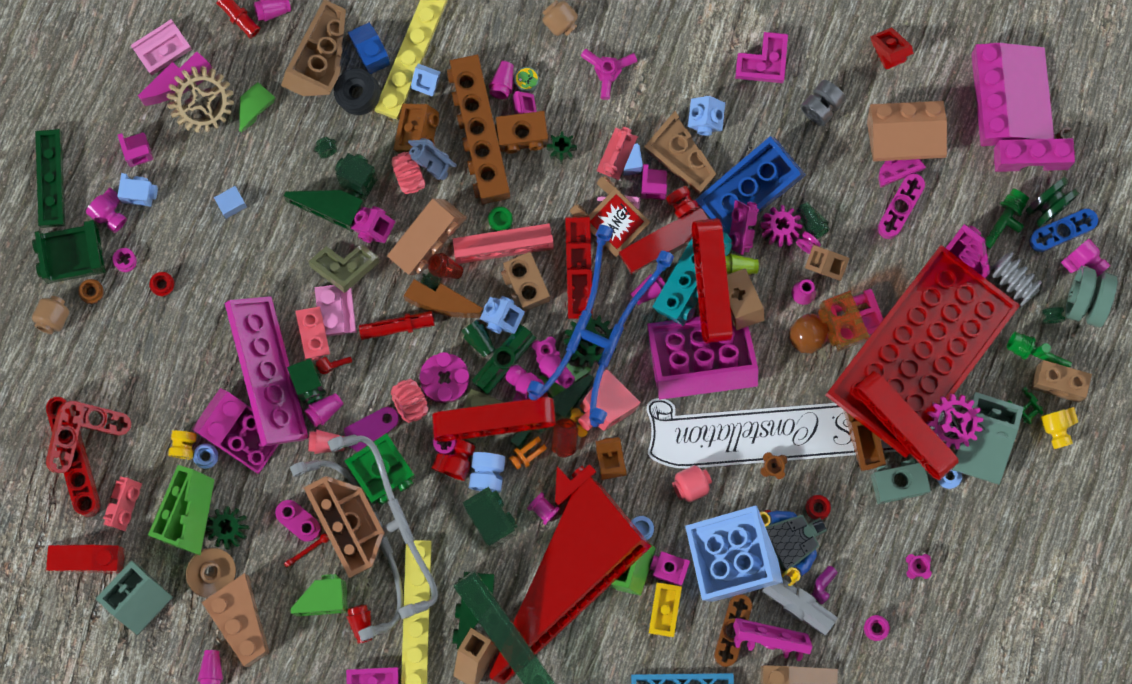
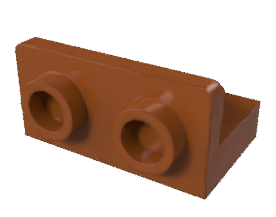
M402 104L393 150L397 153L409 152L413 146L408 141L420 140L421 138L428 139L435 144L434 137L436 127L439 124V112L428 104Z

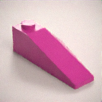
M964 224L946 249L986 278L990 273L985 238L981 236V232L977 228Z

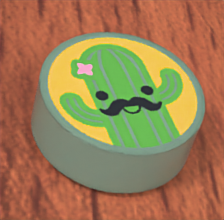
M523 67L516 72L515 85L518 90L529 93L538 87L539 76L536 70L531 67Z

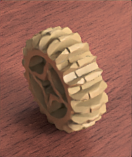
M195 66L191 67V75L186 70H182L185 78L181 80L178 76H175L174 79L179 84L177 86L174 84L169 85V88L175 91V93L167 94L168 99L174 100L169 102L167 107L169 109L176 108L171 112V116L173 118L180 116L177 119V123L182 125L186 122V130H190L194 124V130L197 133L200 132L201 125H203L206 132L210 131L209 124H212L215 129L219 128L216 121L220 119L225 123L226 119L222 114H231V110L226 108V105H234L233 100L226 99V97L233 95L232 90H225L230 86V83L228 81L222 82L224 76L221 73L215 77L216 70L213 68L209 70L208 74H206L205 66H201L200 73L197 72ZM206 80L215 84V87L202 90L198 88L195 81ZM188 86L191 92L190 97L184 101L185 104L181 105L182 93ZM195 90L203 97L206 96L203 103L206 109L198 102H195L197 100ZM219 93L218 106L212 113L210 103ZM200 109L206 117L193 118L185 114V112Z

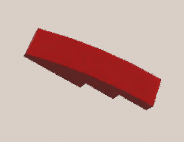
M700 208L619 251V255L630 273L634 274L647 265L656 263L660 251L674 254L686 247L692 239V222L707 220L708 217L703 209Z
M590 216L565 217L568 319L579 318L587 306L591 292Z

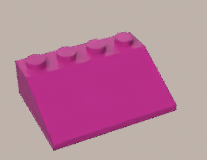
M1007 43L976 44L971 56L980 146H996L999 140L1054 139L1045 47Z
M700 317L691 318L689 321H686L684 326L673 320L647 324L659 400L758 386V365L749 326L736 330L732 322L733 335L731 340L705 343L701 332Z

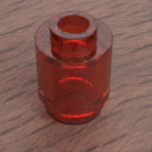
M559 419L553 427L551 449L559 457L566 458L576 453L578 427L572 419Z

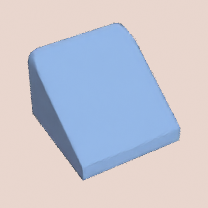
M638 143L634 144L627 160L624 176L641 174L643 163Z
M236 186L214 197L225 219L247 208Z

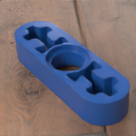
M1080 210L1037 229L1030 236L1029 244L1036 252L1048 251L1091 232L1098 224V216L1093 210ZM1083 216L1085 219H1091L1088 226L1087 224H1082L1076 228L1075 224L1080 222ZM1061 224L1068 226L1070 235L1067 237L1060 236L1057 232V227ZM1050 233L1052 234V238L1044 243L1045 246L1042 243L1036 242L1039 235L1041 238H1044Z

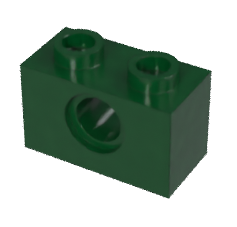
M311 358L287 367L297 395L303 403L308 402V404H312L323 399L322 396L327 395L317 367Z

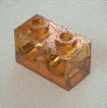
M851 291L821 302L820 309L818 310L819 317L823 324H827L830 331L827 333L828 339L833 347L836 346L838 352L865 342L869 338ZM834 305L840 306L843 310V315H834L831 307ZM847 328L851 330L853 338H843L840 332L841 329Z

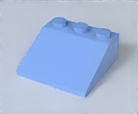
M757 506L685 526L703 601L714 602L783 583L777 555Z

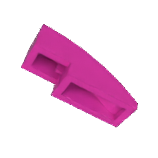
M196 51L180 68L172 62L138 97L145 106L170 100L167 98V94L175 93V91L171 90L169 85L174 84L177 86L179 84L174 79L175 76H178L181 80L185 78L182 70H186L191 75V67L195 66L197 72L200 73L201 66H205L206 74H208L212 66ZM204 80L195 81V84L199 85ZM188 86L185 88L182 94L190 91Z

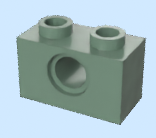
M915 459L901 462V467L892 468L891 465L877 467V472L871 475L878 505L922 496L931 492L926 470L920 463H916ZM895 475H901L905 478V487H898L894 483Z

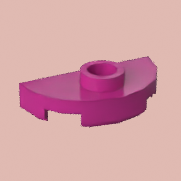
M920 159L885 161L879 171L878 181L880 188L901 180L909 174L925 170L926 166Z

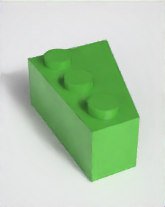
M177 465L148 536L174 547L201 555L215 479L196 470Z

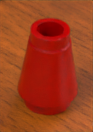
M367 604L348 608L346 618L357 639V643L371 641L372 638L362 642L358 633L360 630L371 626V610H368Z

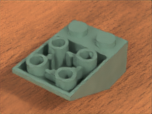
M975 392L970 399L974 401L972 408L978 407L981 410L976 416L983 418L982 422L977 423V426L982 428V431H975L974 434L977 440L968 439V447L960 443V448L955 450L959 463L952 470L999 485L1019 429L1024 407ZM969 421V422L967 423V426H966V429H965L966 432H967V431L969 430V428H970L971 421Z

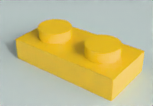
M656 583L648 634L674 638L682 590L681 586Z

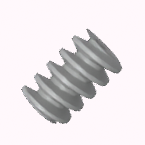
M1010 252L999 259L990 270L995 269L993 278L1002 276L999 283L1001 286L1009 283L1006 290L1008 293L1016 290L1015 300L1023 297L1020 305L1023 307L1040 291L1039 287L1042 282L1039 280L1032 283L1035 274L1032 273L1026 276L1025 273L1028 267L1018 268L1021 260L1011 261L1014 253Z

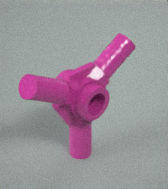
M587 49L581 54L583 59L595 66L594 70L599 80L602 81L600 98L603 100L610 99L611 83L622 72V68L638 62L634 53L618 60L610 57L599 58Z

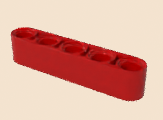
M718 218L693 221L691 231L702 337L705 343L728 341L732 339L733 330L722 224Z
M872 371L854 387L857 397L932 477L941 480L959 463L957 456L879 373Z
M53 397L46 405V412L52 432L56 419L55 409L58 405L67 402L62 397ZM73 406L65 409V413L69 414L68 422H62L61 426H74V424H69L70 417L76 415L72 410ZM61 431L58 439L62 444H68L71 436L67 439H62ZM79 431L75 448L79 456L72 463L70 469L64 472V477L74 510L82 516L93 517L100 511L101 504L81 432ZM56 447L57 450H61L59 459L61 466H63L64 461L61 460L62 452H68V448ZM79 475H84L85 483L80 487H76L75 479ZM90 498L92 501L91 508L83 511L82 502Z
M542 397L535 401L527 399L446 410L432 414L434 440L438 442L543 429L556 425L554 400L549 397Z

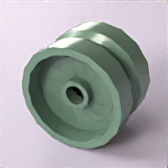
M1081 266L1074 277L1068 294L1065 317L1080 321L1085 316L1088 325L1101 328L1107 320L1115 298L1118 283L1117 276L1103 272L1097 277L1095 269Z

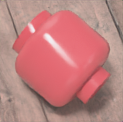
M693 465L678 472L672 485L680 500L684 499L691 503L709 493V484L712 483V480L706 469L701 470L698 466Z

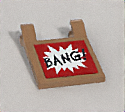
M604 176L597 181V185L608 196L590 215L579 204L574 205L570 209V213L573 216H590V232L596 238H598L596 232L599 225H606L612 228L613 234L604 246L615 257H618L619 251L625 249L651 222L616 188L609 178Z

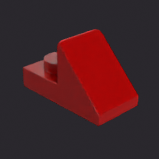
M892 27L870 36L871 42L885 69H890L906 62L907 56L914 54L912 45Z
M590 464L586 468L582 465L571 475L573 477L571 481L557 466L555 505L557 507L564 504L571 497L572 493L589 477L593 478L596 475L595 469Z

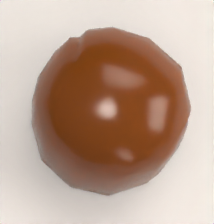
M813 313L805 314L792 324L789 339L793 347L801 353L812 354L826 344L830 330L826 321L819 315Z

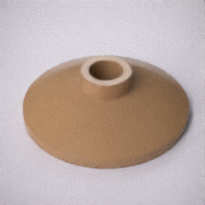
M219 548L201 550V555L195 554L188 563L186 569L188 586L195 594L209 598L234 580L236 574L234 560L226 551ZM211 566V572L205 574V569Z

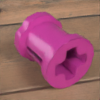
M541 492L527 509L534 511L546 526L561 509L554 507L544 498L545 494Z

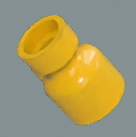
M1074 407L1041 416L1046 433L1051 434L1053 437L1051 440L1053 449L1073 444L1071 436L1067 434V429L1079 422Z

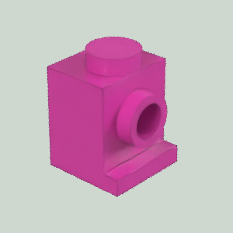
M661 551L659 556L654 555L650 566V570L654 571L652 577L682 586L690 561ZM666 563L673 564L674 570L672 572L665 570L664 565Z

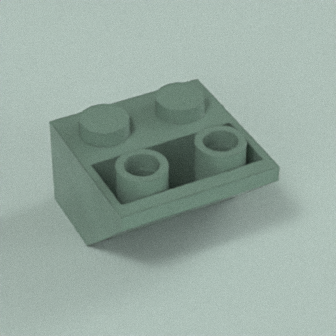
M130 561L95 599L116 619L136 635H139L174 597L138 563Z

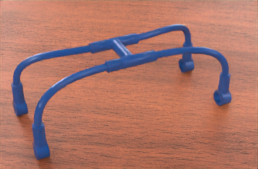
M599 225L596 232L598 238L591 292L587 306L582 311L568 343L567 352L556 371L544 385L537 381H531L527 389L531 400L539 399L565 369L572 354L576 352L581 338L603 347L604 351L598 362L599 368L591 394L589 418L590 424L593 427L603 424L607 416V412L596 408L598 391L603 372L608 367L624 330L623 325L637 302L660 276L662 271L671 266L674 259L671 253L660 251L656 260L658 263L656 271L630 301L618 323L614 325L609 339L588 331L586 327L592 315L591 310L599 284L603 245L610 240L613 234V229L606 225Z

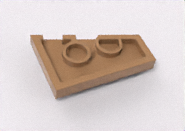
M674 111L647 142L644 150L697 193L701 194L716 177V173L691 138L692 136L680 121L676 111Z

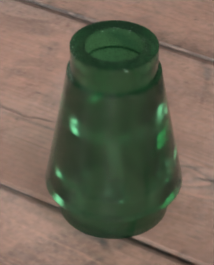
M809 202L798 207L797 212L801 217L806 232L816 239L828 233L830 230L829 222Z

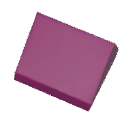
M520 91L514 93L512 102L515 114L537 112L533 94Z

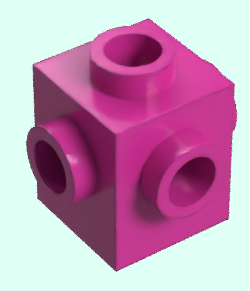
M372 206V208L361 207L354 218L351 229L359 234V239L367 243L372 241L385 243L396 221L385 215L386 212L376 206Z

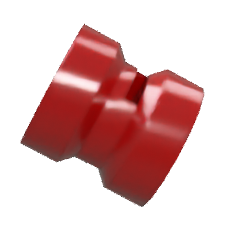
M687 186L675 190L666 198L668 204L674 207L675 215L678 219L699 209L696 200L691 199Z

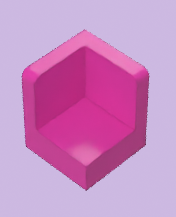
M142 132L125 138L123 133L117 134L125 161L130 167L154 160L145 133Z
M643 164L641 198L665 200L667 192L666 170L648 169V164Z

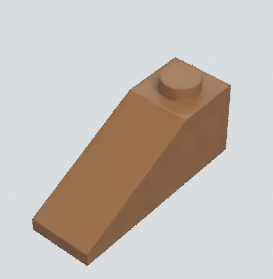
M763 665L761 666L760 684H838V669Z

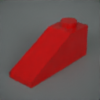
M48 545L46 571L119 574L124 566L125 548L118 545Z

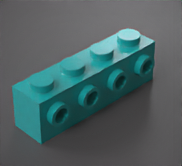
M723 232L725 256H727L732 247V239L727 233ZM692 239L652 306L659 314L682 326L692 318L695 312L694 307L698 302Z

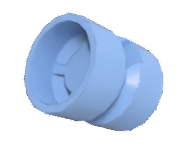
M474 452L472 468L475 469V472L470 475L469 489L500 493L503 481L500 473L504 471L506 457L493 453Z

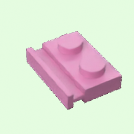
M172 19L131 45L151 76L192 50Z
M334 285L314 287L317 307L320 306L326 337L343 335L345 333H357L352 288L344 293Z

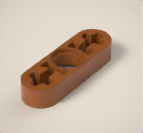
M743 594L736 595L729 601L716 644L714 659L722 667L733 665L740 651V647L735 648L731 645L729 654L733 655L732 659L722 662V657L719 656V651H724L727 643H721L723 638L728 642H734V638H730L726 634L727 625L735 622V619H729V615L735 616L737 611L733 603H738L740 599L744 600L743 603L747 606V610H742L739 618L749 620L752 602L749 597Z

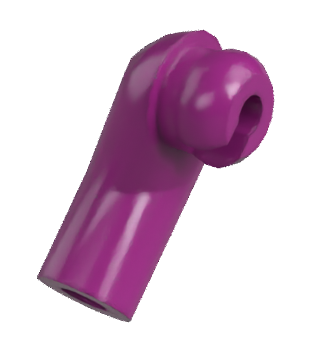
M832 566L825 568L816 579L812 596L821 605L830 597L825 588L838 574Z

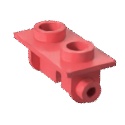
M615 127L597 172L619 180L638 136L631 134V130L627 127H622V130Z
M320 306L295 311L305 359L319 360L322 356L330 355Z
M121 476L119 481L116 480L111 498L117 499L118 502L117 504L109 502L103 517L105 520L104 525L126 531L136 500L140 495L142 483Z

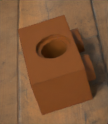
M544 111L496 117L500 152L505 151L506 154L518 153L520 149L529 148L531 151H537L548 145ZM523 129L528 131L529 134L525 138H520L516 135L517 131Z

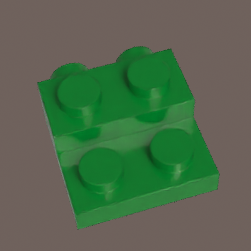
M386 433L375 440L374 443L381 454L392 492L400 489L402 492L414 484L412 479L415 478V475ZM366 446L345 460V463L373 505L378 502L381 506L389 501L376 459L369 446Z

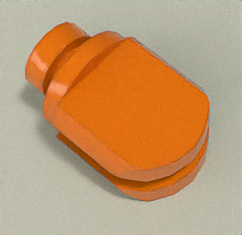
M539 436L533 438L520 449L515 448L513 450L516 456L512 455L508 459L516 470L521 468V464L526 468L529 467V462L547 449L546 445L543 444L526 457L523 455L541 441Z

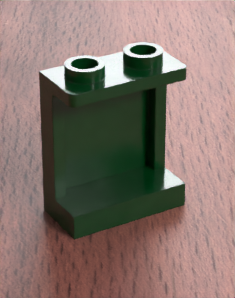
M94 220L85 221L84 226L60 231L49 233L35 231V239L32 240L35 254H38L39 263H36V271L38 277H42L47 284L106 273L99 226Z

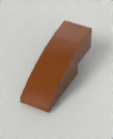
M414 279L404 294L405 301L426 311H432L435 314L460 318H480L483 313L482 307L441 283L436 291Z
M844 411L861 471L886 465L881 439Z

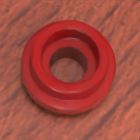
M166 272L154 274L149 282L151 291L160 297L169 295L175 286L173 277ZM161 281H166L167 283L166 287L162 289L158 287V284Z
M814 495L806 502V513L814 520L818 518L823 520L830 514L831 504L826 497ZM814 504H820L822 511L816 512L813 508Z

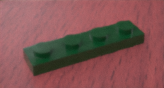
M60 129L35 131L38 226L40 228L65 226L62 131Z

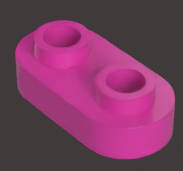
M284 500L278 504L275 511L277 520L304 542H312L319 537L321 533L320 523L300 505L292 500ZM287 508L292 509V515L289 517L284 516V510ZM306 524L312 526L309 533L303 532V526Z

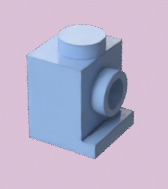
M121 173L117 196L119 200L125 204L151 207L152 200L157 198V185H152L147 178L135 176L133 179H130L127 174Z

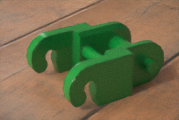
M1023 387L1022 391L1029 401L1023 406L1022 418L1024 423L1027 422L1030 425L1032 424L1031 419L1038 413L1042 415L1044 412L1042 410L1043 407L1036 403L1039 400L1032 392H1028L1027 387ZM1031 405L1034 410L1026 415L1024 411Z

